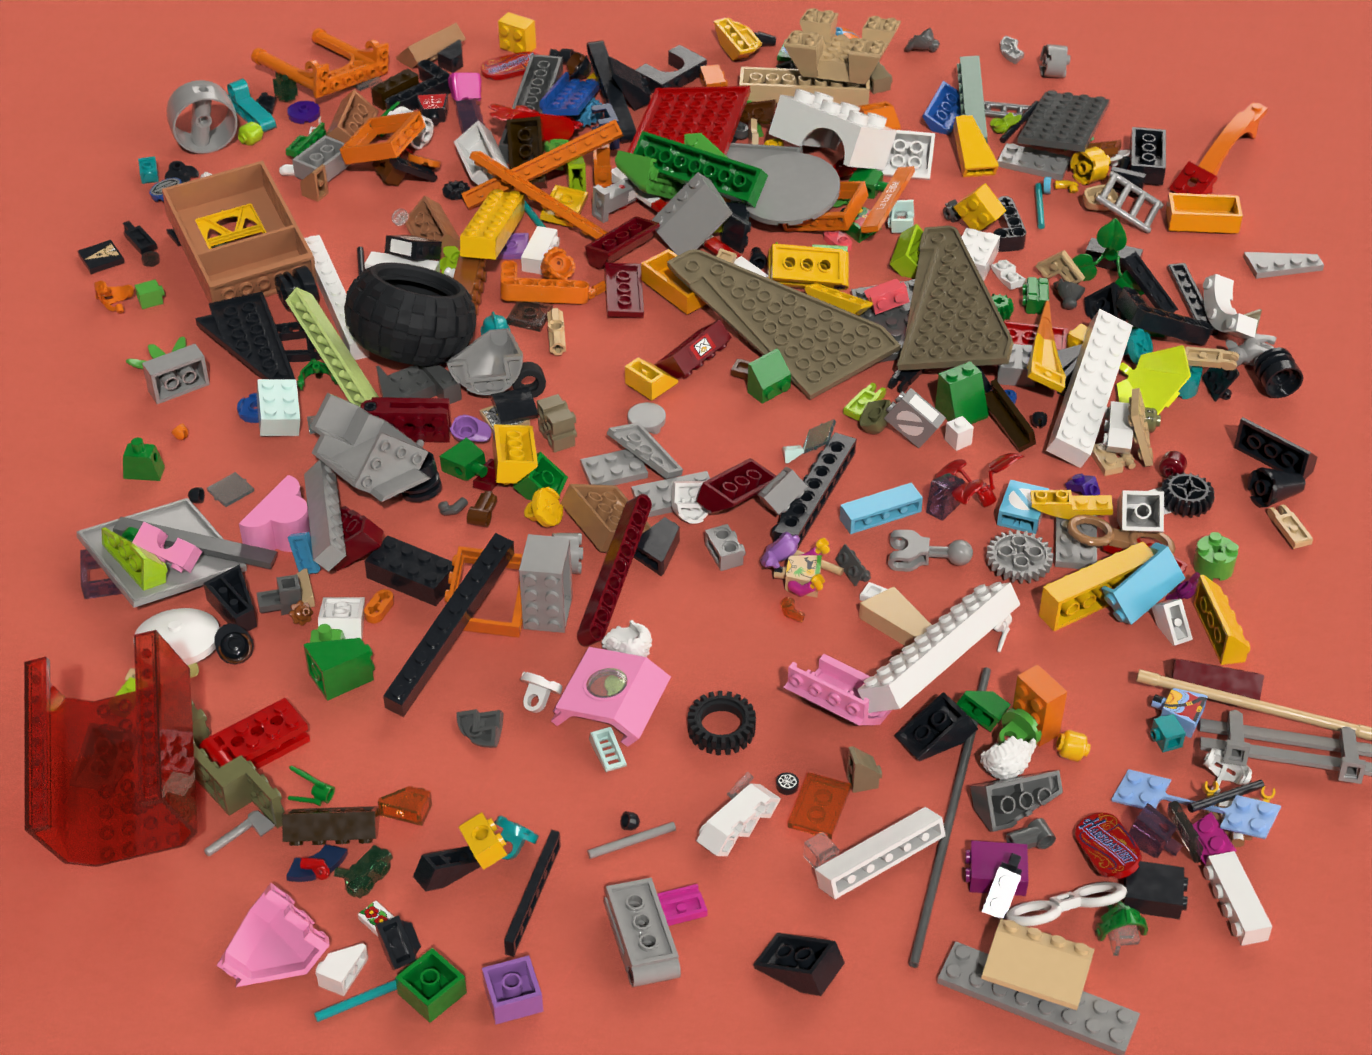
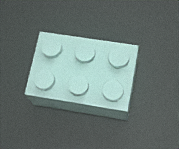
M257 379L256 397L260 436H299L300 411L296 380Z

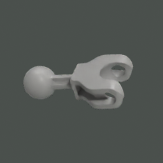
M894 530L890 535V544L898 551H893L890 554L888 565L895 571L910 572L921 565H929V557L948 558L951 563L957 566L966 565L973 557L972 546L965 540H955L948 547L929 546L930 538L922 537L913 530Z

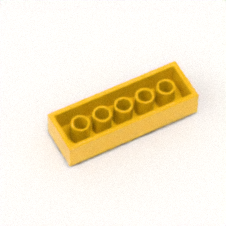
M1140 542L1121 552H1116L1110 557L1099 560L1088 567L1081 568L1077 572L1066 575L1053 583H1048L1043 587L1039 617L1053 631H1056L1110 606L1105 601V594L1101 588L1106 586L1115 589L1154 556L1153 552L1144 542Z

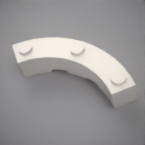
M1218 274L1206 277L1203 282L1204 307L1211 325L1221 332L1241 339L1255 338L1258 320L1240 313L1237 314L1236 310L1231 306L1230 301L1233 300L1234 280Z

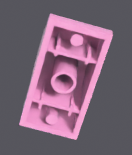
M287 475L239 523L243 544L269 550L278 549L284 552H292L287 537L291 534L309 532L310 534L307 503L301 497L300 485L297 479Z

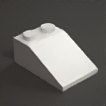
M323 597L318 616V627L321 624H329L331 629L342 630L346 639L361 638L362 640L365 597Z

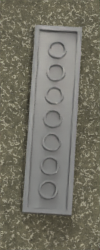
M955 941L938 976V984L1114 1054L1125 1055L1140 1013L1084 991L1082 992L1078 1009L1074 1010L983 980L981 977L989 954Z

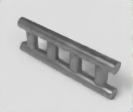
M984 101L985 117L1003 118L1009 113L1007 110L1017 111V113H1012L1014 116L1022 115L1030 105ZM991 108L1001 109V111H991Z

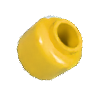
M1072 730L1060 733L1056 742V750H1058L1060 757L1075 762L1080 761L1083 756L1087 757L1091 747L1087 743L1085 734Z

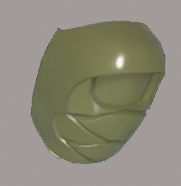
M890 400L868 402L860 418V426L866 433L878 434L887 426L888 422L884 417L889 413L886 409L891 404Z

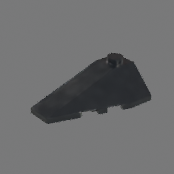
M1113 282L1085 297V310L1088 317L1092 320L1098 310L1101 309L1126 322L1125 316L1115 304L1123 289Z

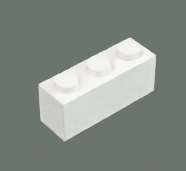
M537 226L521 256L523 272L542 275L540 267L544 254L553 247H559L560 244L557 229Z

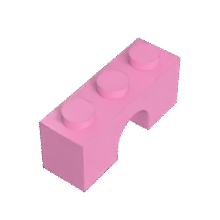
M143 522L133 543L156 555L161 562L172 564V569L180 573L183 570L191 573L202 551L195 545L180 538H177L172 547L164 549V543L168 535L161 529Z

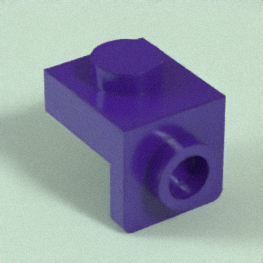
M1076 474L1070 481L1065 483L1067 490L1082 492L1083 496L1100 495V489L1095 476Z

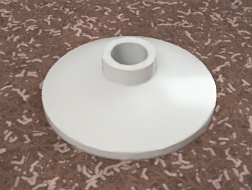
M1120 150L1115 157H1110L1111 166L1120 165L1122 157L1130 155L1131 151Z

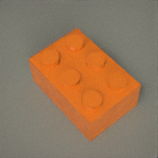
M1037 664L1017 676L1012 708L1015 710L1017 708L1023 709L1036 720L1038 724L1036 728L1042 734L1041 740L1037 745L1041 747L1060 734L1067 691Z

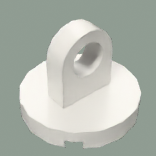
M524 672L520 678L522 682L529 684L523 704L527 710L533 713L541 712L545 708L550 693L560 695L563 689L561 684L555 681H547L544 677L533 673ZM538 696V704L532 707V699Z

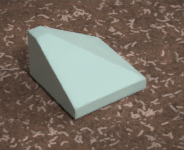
M783 446L782 452L785 463H790L803 454L804 449L802 446Z

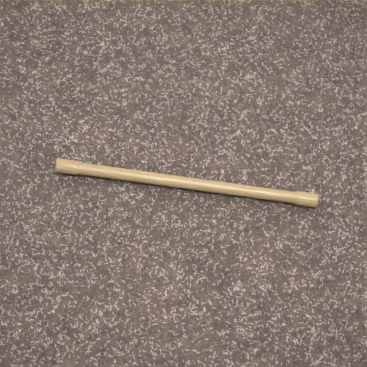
M1139 669L1136 682L1204 694L1208 696V699L1339 732L1343 727H1351L1355 730L1356 737L1372 741V727L1356 725L1161 676L1157 673Z

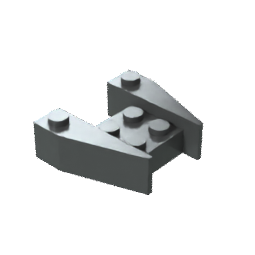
M379 365L376 366L381 397L432 398L437 396L438 398H449L450 404L462 400L460 383L458 384L454 380L450 371L440 365H413L390 375H386Z

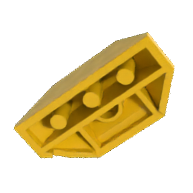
M730 18L714 21L719 43L733 61L748 57L762 46V42L749 27L739 22H734Z
M818 283L805 286L807 295L858 316L869 309L873 303Z

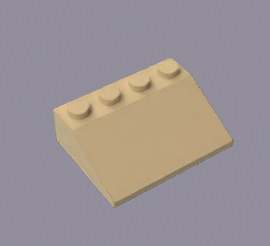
M1000 919L981 979L1077 1010L1095 949L1083 943L1065 940L1058 935L1041 932L1037 928L1019 925L1012 920Z

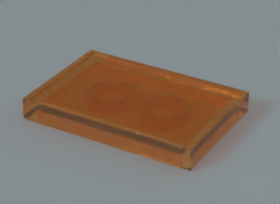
M808 772L788 821V828L832 839L850 793L851 784Z

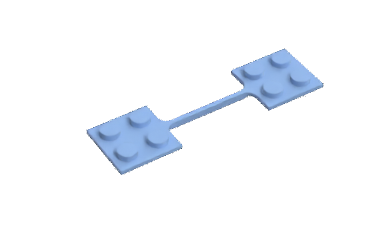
M1128 769L1111 799L1112 802L1155 812L1158 804L1163 799L1184 805L1196 802L1168 795L1166 790L1171 783V779ZM1236 795L1231 806L1227 808L1210 806L1204 808V810L1225 814V818L1220 825L1221 829L1266 839L1281 809V805Z

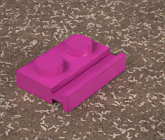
M1212 812L1194 823L1190 829L1184 830L1205 866L1208 856L1237 851L1224 829L1220 828V823Z
M698 884L657 894L668 926L708 916V910L698 889Z

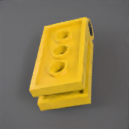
M772 244L771 249L768 250V278L788 287L805 288L807 285L818 283L838 291L847 290L849 288V253L843 251V249Z

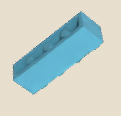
M911 482L841 504L839 519L850 534L920 513L922 511L923 497Z

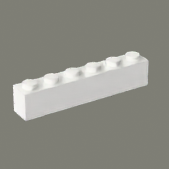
M924 807L817 867L815 873L819 888L832 898L837 899L946 836L942 817Z

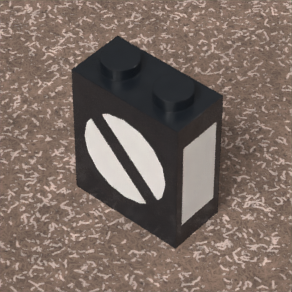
M386 235L385 253L415 260L440 259L442 242L412 235Z

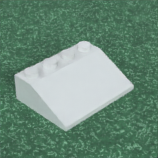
M896 130V136L885 169L876 170L883 172V176L892 177L897 168L914 166L915 173L911 177L912 179L930 180L935 133Z

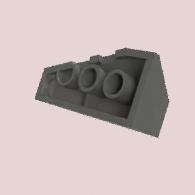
M1060 770L970 786L974 809L990 832L1012 828L1019 820L1031 815L1032 811L1063 793Z

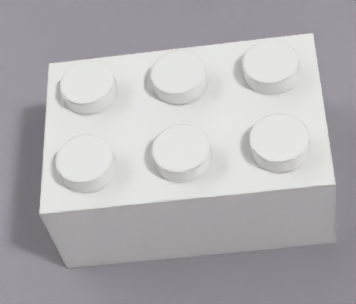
M966 228L962 239L984 281L998 254L1000 236Z

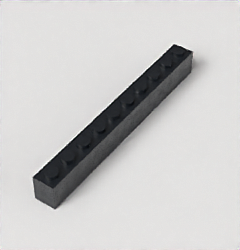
M497 533L494 534L383 695L386 709L402 717L406 715L514 556V541Z

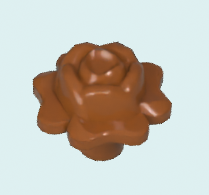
M299 600L296 604L290 606L291 611L289 615L292 617L294 624L299 623L300 626H304L306 622L312 620L311 615L313 611L310 609L308 602L303 603L302 600Z

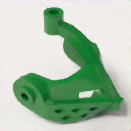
M314 358L300 371L297 381L298 388H300V391H303V386H305L304 379L313 373H323L331 376L335 385L338 384L326 364Z
M1121 901L1107 905L1109 911L1101 916L1100 923L1096 924L1095 929L1099 941H1104L1106 935L1112 930L1126 925H1136L1137 930L1140 931L1142 936L1147 935L1148 932L1146 919L1140 915L1139 911L1124 905Z

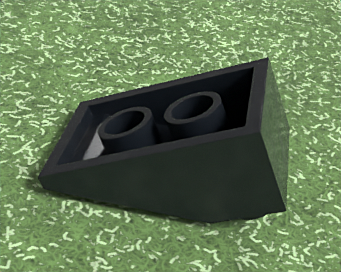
M609 56L607 59L611 75L634 111L648 104L652 93L648 87L649 83L646 77H642L638 71Z
M943 692L902 728L895 737L919 761H922L962 744L978 728L968 714Z
M777 933L753 966L756 970L800 993L822 996L845 962L836 941Z

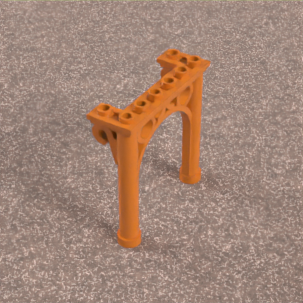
M317 28L313 31L311 37L314 43L323 45L350 60L347 65L330 71L328 63L319 65L316 60L306 62V70L296 68L267 53L262 48L254 49L251 55L254 63L263 65L312 90L314 97L317 99L387 74L389 43L379 44L378 41L373 39L366 42V49H358L328 34L325 30Z

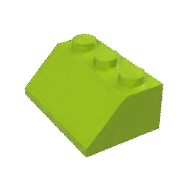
M918 224L913 225L900 234L890 262L893 270L897 271L900 276L914 279L916 278L920 255L919 248L923 230Z

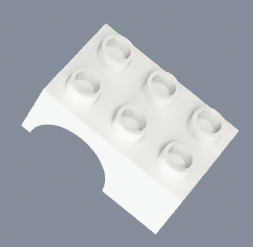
M796 89L794 96L780 95L768 134L799 147L804 145L837 150L838 145L842 141L845 150L844 165L848 167L885 169L897 132L885 126L886 117L870 112L867 114L859 112L860 107L846 102H841L840 104L833 102L834 97L815 91L813 94Z

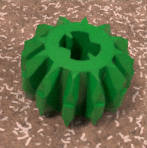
M992 294L991 297L1003 321L1005 319L1009 320L1014 312L1012 299L1008 298L1007 295Z

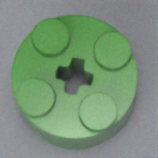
M1212 532L1210 535L1201 538L1197 543L1193 559L1195 572L1205 575L1212 581L1213 578H1220V581L1228 579L1234 572L1239 546L1218 532Z

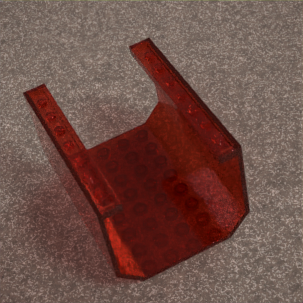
M157 630L134 635L136 691L97 701L65 697L50 682V660L47 657L24 662L25 831L64 864L99 867L184 847L198 833L190 668Z

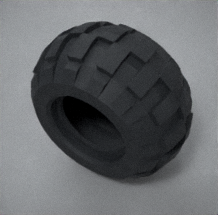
M379 263L361 272L347 291L344 311L345 323L349 327L350 334L363 348L386 359L420 366L441 365L447 363L449 359L466 348L474 335L476 309L470 293L460 282L438 271L404 263Z

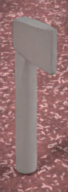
M252 811L248 814V819L205 848L204 852L207 856L213 855L251 827L261 837L273 829L275 825L259 811Z

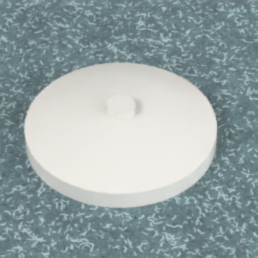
M192 608L167 610L150 617L138 627L133 638L135 652L143 662L155 667L178 668L188 666L203 660L216 649L214 636L219 629V624L211 614L202 610Z

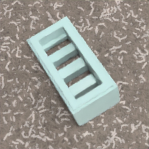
M612 727L590 733V743L605 772L627 766ZM608 740V742L600 744L601 741ZM611 746V749L604 751L602 749ZM615 753L613 756L605 757L607 754ZM618 759L619 761L617 763H613L610 765L608 764V762L612 760Z

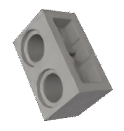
M728 524L705 530V545L720 571L743 565V556L746 554L743 544H739L735 531H732Z

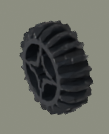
M1175 472L1174 476L1169 475L1167 479H1164L1160 491L1164 492V507L1168 508V512L1174 511L1175 515L1181 514L1183 517L1186 515L1192 518L1193 515L1199 517L1201 514H1206L1212 507L1215 499L1214 488L1211 487V482H1206V478H1200L1199 474L1195 476L1192 473L1185 474L1182 472V474H1178Z

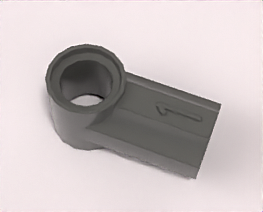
M1038 818L1033 820L1028 827L1006 834L1007 843L1027 844V849L1036 846L1039 849H1046L1054 844L1056 837L1045 819Z

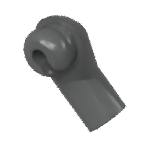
M463 497L453 505H449L447 501H442L438 504L439 512L442 515L458 514L468 505V501Z

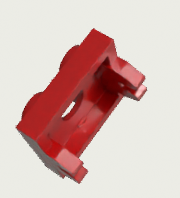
M1188 161L1169 187V190L1173 193L1212 194V186L1218 178L1211 172ZM1191 178H1196L1197 184L1193 187L1188 186V181Z

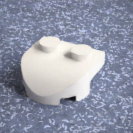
M705 481L672 482V509L679 518L688 523H701L708 514L712 513L696 502L702 483Z

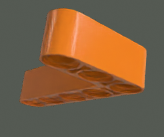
M506 260L501 263L500 298L506 301L585 304L589 300V283L582 280L517 278V263Z

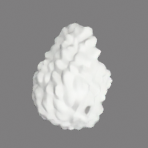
M633 620L629 621V627L622 628L617 626L616 629H612L602 640V647L607 650L647 657L650 654L649 650L652 646L650 631L644 625L635 623Z
M1011 736L1000 745L996 743L987 751H983L980 754V763L995 778L1000 780L1015 778L1023 774L1024 770L1028 767L1031 755L1037 746L1036 740L1033 738L1027 742L1023 741L1022 738L1017 740L1014 736Z

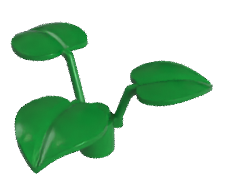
M1114 218L1108 224L1101 227L1097 233L1096 238L1099 245L1105 248L1101 256L1095 262H1093V258L1089 254H1079L1072 258V260L1085 276L1083 281L1092 280L1096 276L1097 268L1095 265L1104 257L1109 261L1116 260L1117 272L1120 278L1115 283L1122 289L1124 287L1132 288L1141 296L1145 293L1128 270L1123 275L1121 273L1120 256L1118 254L1126 246L1127 236L1121 223Z

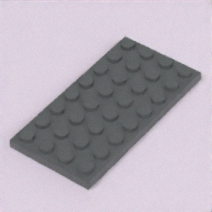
M1052 90L1047 91L1018 136V143L1085 152L1109 107L1110 100L1101 96L1093 98L1085 94L1077 96L1069 92L1061 94Z

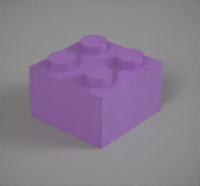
M529 955L482 968L483 985L495 1024L543 1012L542 993Z

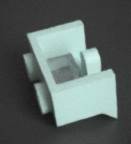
M897 200L888 218V228H891L892 233H902L914 225V200Z

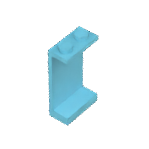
M1155 542L1150 546L1154 556L1115 589L1106 586L1101 588L1105 594V601L1113 608V614L1118 621L1132 625L1185 579L1168 546Z

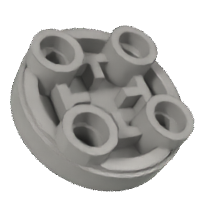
M650 402L639 403L628 411V424L639 422L648 432L658 434L666 422V413L658 404Z

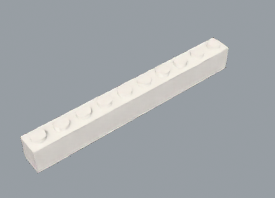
M320 235L304 238L314 256L317 284L342 341L355 360L369 357V351L355 340L349 332V327L346 326L344 305L347 294Z

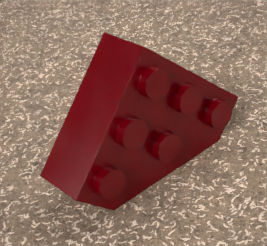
M346 506L340 508L346 556L333 567L337 571L350 566L352 562L363 558L367 553L377 550L382 544L384 533L381 528L367 517Z

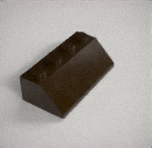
M540 116L506 120L510 170L545 153L543 123ZM544 174L529 182L539 189L547 188V175Z
M380 806L288 809L282 814L283 842H289L290 846L303 845V841H312V845H324L326 841L335 840V844H348L349 840H358V843H372V839L378 837Z

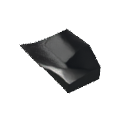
M398 915L375 925L378 938L393 971L417 960L416 954L421 945L411 922L401 920Z

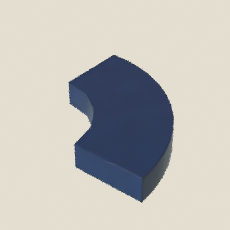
M325 844L321 851L307 858L323 859L331 873L342 864L348 852L347 849ZM295 858L286 875L287 881L307 882L316 880L312 870L300 868L301 858Z

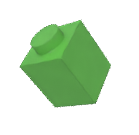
M156 279L135 285L137 299L142 309L163 304L162 296H165L162 285L159 286Z

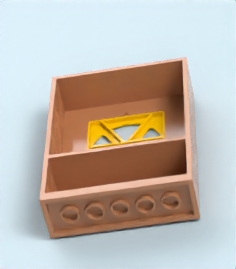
M263 161L162 189L166 215L209 303L263 292L264 297L277 294L275 275L280 273L283 275L286 271L292 275L293 269L304 265L309 268L315 282H317L314 256ZM229 217H238L235 231L233 232L216 222ZM245 219H249L257 224L243 229ZM210 229H213L216 232L222 234L220 236L207 239L208 232ZM262 232V234H260V235H256V236L249 237V238H246V239H242V240H239V241H235V242H232V243H229V244H225V245H222V246H218V247H215V248H211V246H215V245L222 244V243H225V242H228V241H232V240H235V239H239V238H242V237H246V236H249V235H253V234Z

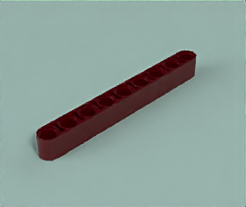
M645 494L627 501L577 632V639L584 647L597 643L605 637L652 508V502Z

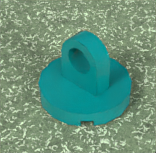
M1140 328L1131 331L1123 354H1129L1133 363L1137 365L1142 354L1153 352L1150 335Z
M501 815L495 821L496 825L503 828L501 836L505 842H511L513 845L512 852L502 859L512 860L516 858L525 840L536 844L539 838L538 834L516 822L507 820V818Z

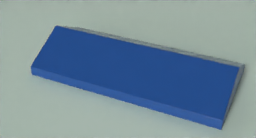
M945 81L941 83L922 116L932 132L950 135L952 132L955 117L961 115L960 105L963 104L960 103L959 91Z

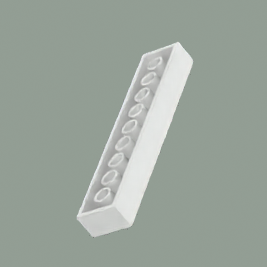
M1101 309L1089 323L1046 451L1079 468L1091 456L1133 325Z
M996 582L990 586L982 584L975 587L972 594L963 597L960 604L951 607V611L948 614L941 616L936 624L929 626L924 634L917 636L914 639L915 642L911 645L905 646L899 655L889 660L890 663L880 667L874 676L864 680V684L857 690L862 700L865 697L869 699L868 713L902 708L1020 605V602L1011 582L1003 584Z

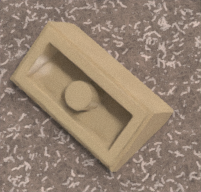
M305 568L297 573L301 588V600L303 603L308 602L309 607H315L308 570Z

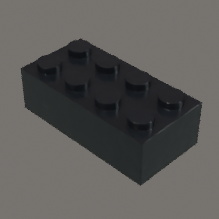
M1132 127L1129 150L1131 151L1129 155L1131 158L1129 170L1146 174L1144 184L1163 185L1166 171V130Z
M387 535L382 541L381 546L374 550L365 560L368 579L433 606H437L445 597L446 589L450 590L451 584H448L450 571H454L452 561Z

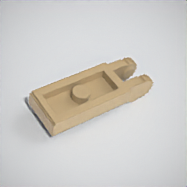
M1200 347L1185 348L1189 366L1223 368L1224 370H1235L1237 367V362L1235 361L1239 359V354L1234 351Z
M1280 505L1279 512L1274 507L1268 508L1267 512L1270 520L1275 523L1293 549L1312 544V536L1286 505Z

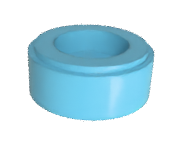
M1044 177V194H1051V177Z

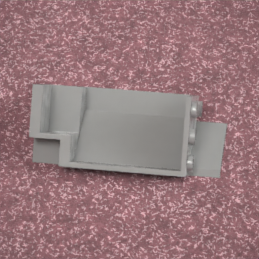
M330 393L326 394L310 426L311 429L320 435L312 451L314 456L353 487L372 494L380 502L431 479L420 471L428 451L386 420L368 413L354 403Z

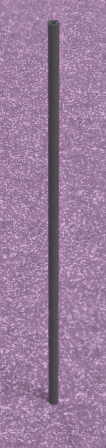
M983 668L977 691L987 690L991 674L990 668ZM971 718V720L974 722V724H975L976 727H977V726H978V722H976L974 719ZM976 732L964 742L944 822L946 836L940 839L909 961V966L917 968L919 965Z

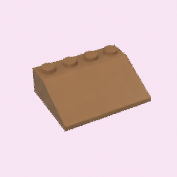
M569 484L561 504L566 509V512L576 521V524L586 533V536L595 544L596 548L600 552H608L625 504L629 500L615 485ZM647 521L642 534L651 528Z

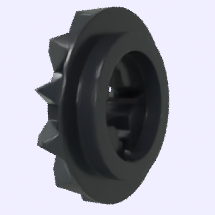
M455 180V182L449 181L448 184H444L442 191L443 195L449 199L463 198L461 193L469 190L470 187H468V183Z

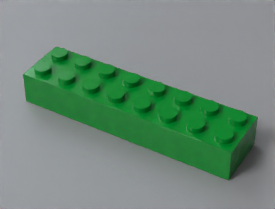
M642 131L633 154L657 159L656 163H653L654 167L659 169L658 176L686 185L699 172L712 181L722 197L754 208L768 178V175L760 168Z

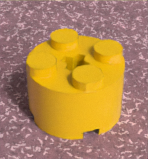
M1098 147L1088 148L1085 152L1079 151L1073 154L1070 162V167L1075 173L1073 177L1082 185L1103 180L1108 174L1111 159Z

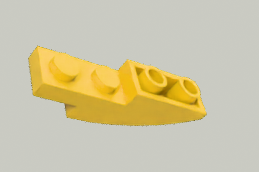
M1030 490L1031 507L1051 516L1070 520L1077 515H1113L1111 495L1072 496L1071 490Z

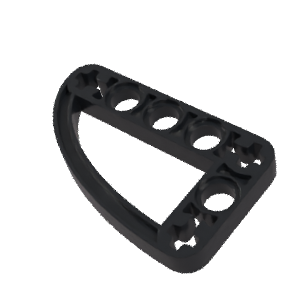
M299 321L275 324L277 332H281L278 333L281 341L306 338L307 350H285L289 362L311 361L313 358L316 360L322 359L318 351H314L316 348Z

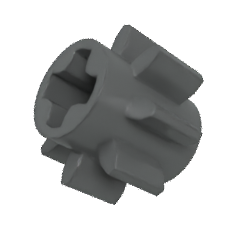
M956 199L946 203V207L943 209L945 218L947 220L951 219L952 222L962 219L954 209V206L957 204Z

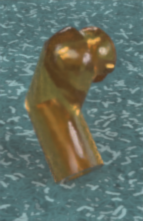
M784 597L781 601L784 616L802 623L805 613L795 609V601L792 597Z

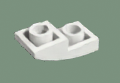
M1000 260L998 263L991 265V269L998 279L1010 290L1026 284V278L1016 273V266L1009 261Z

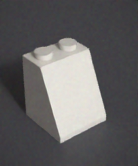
M1123 490L1117 500V522L1121 530L1164 532V492Z

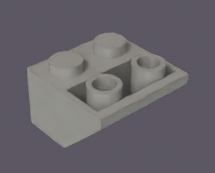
M785 467L758 493V496L766 508L780 514L787 511L790 503L800 498L808 486L792 469Z

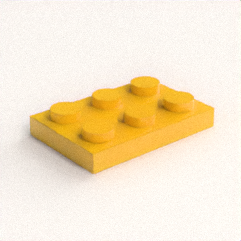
M555 185L550 196L580 214L588 198V192ZM543 208L540 220L573 227L568 224L566 219L555 216V212Z

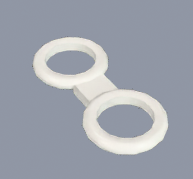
M1115 882L1089 884L1078 888L1074 892L1050 897V901H1031L1014 906L1008 910L1005 918L1025 927L1041 925L1055 920L1063 911L1077 907L1095 908L1117 903L1125 898L1127 889L1122 884ZM1113 892L1109 895L1101 897H1085L1094 893ZM1031 911H1047L1034 916H1020Z

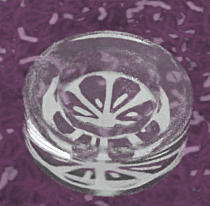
M403 208L398 209L393 213L391 220L396 226H402L409 219V213Z

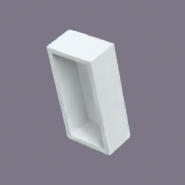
M479 120L454 141L471 180L477 185L496 176L488 173L486 168L475 165V161L469 158L471 152L481 151L506 168H509L492 132Z

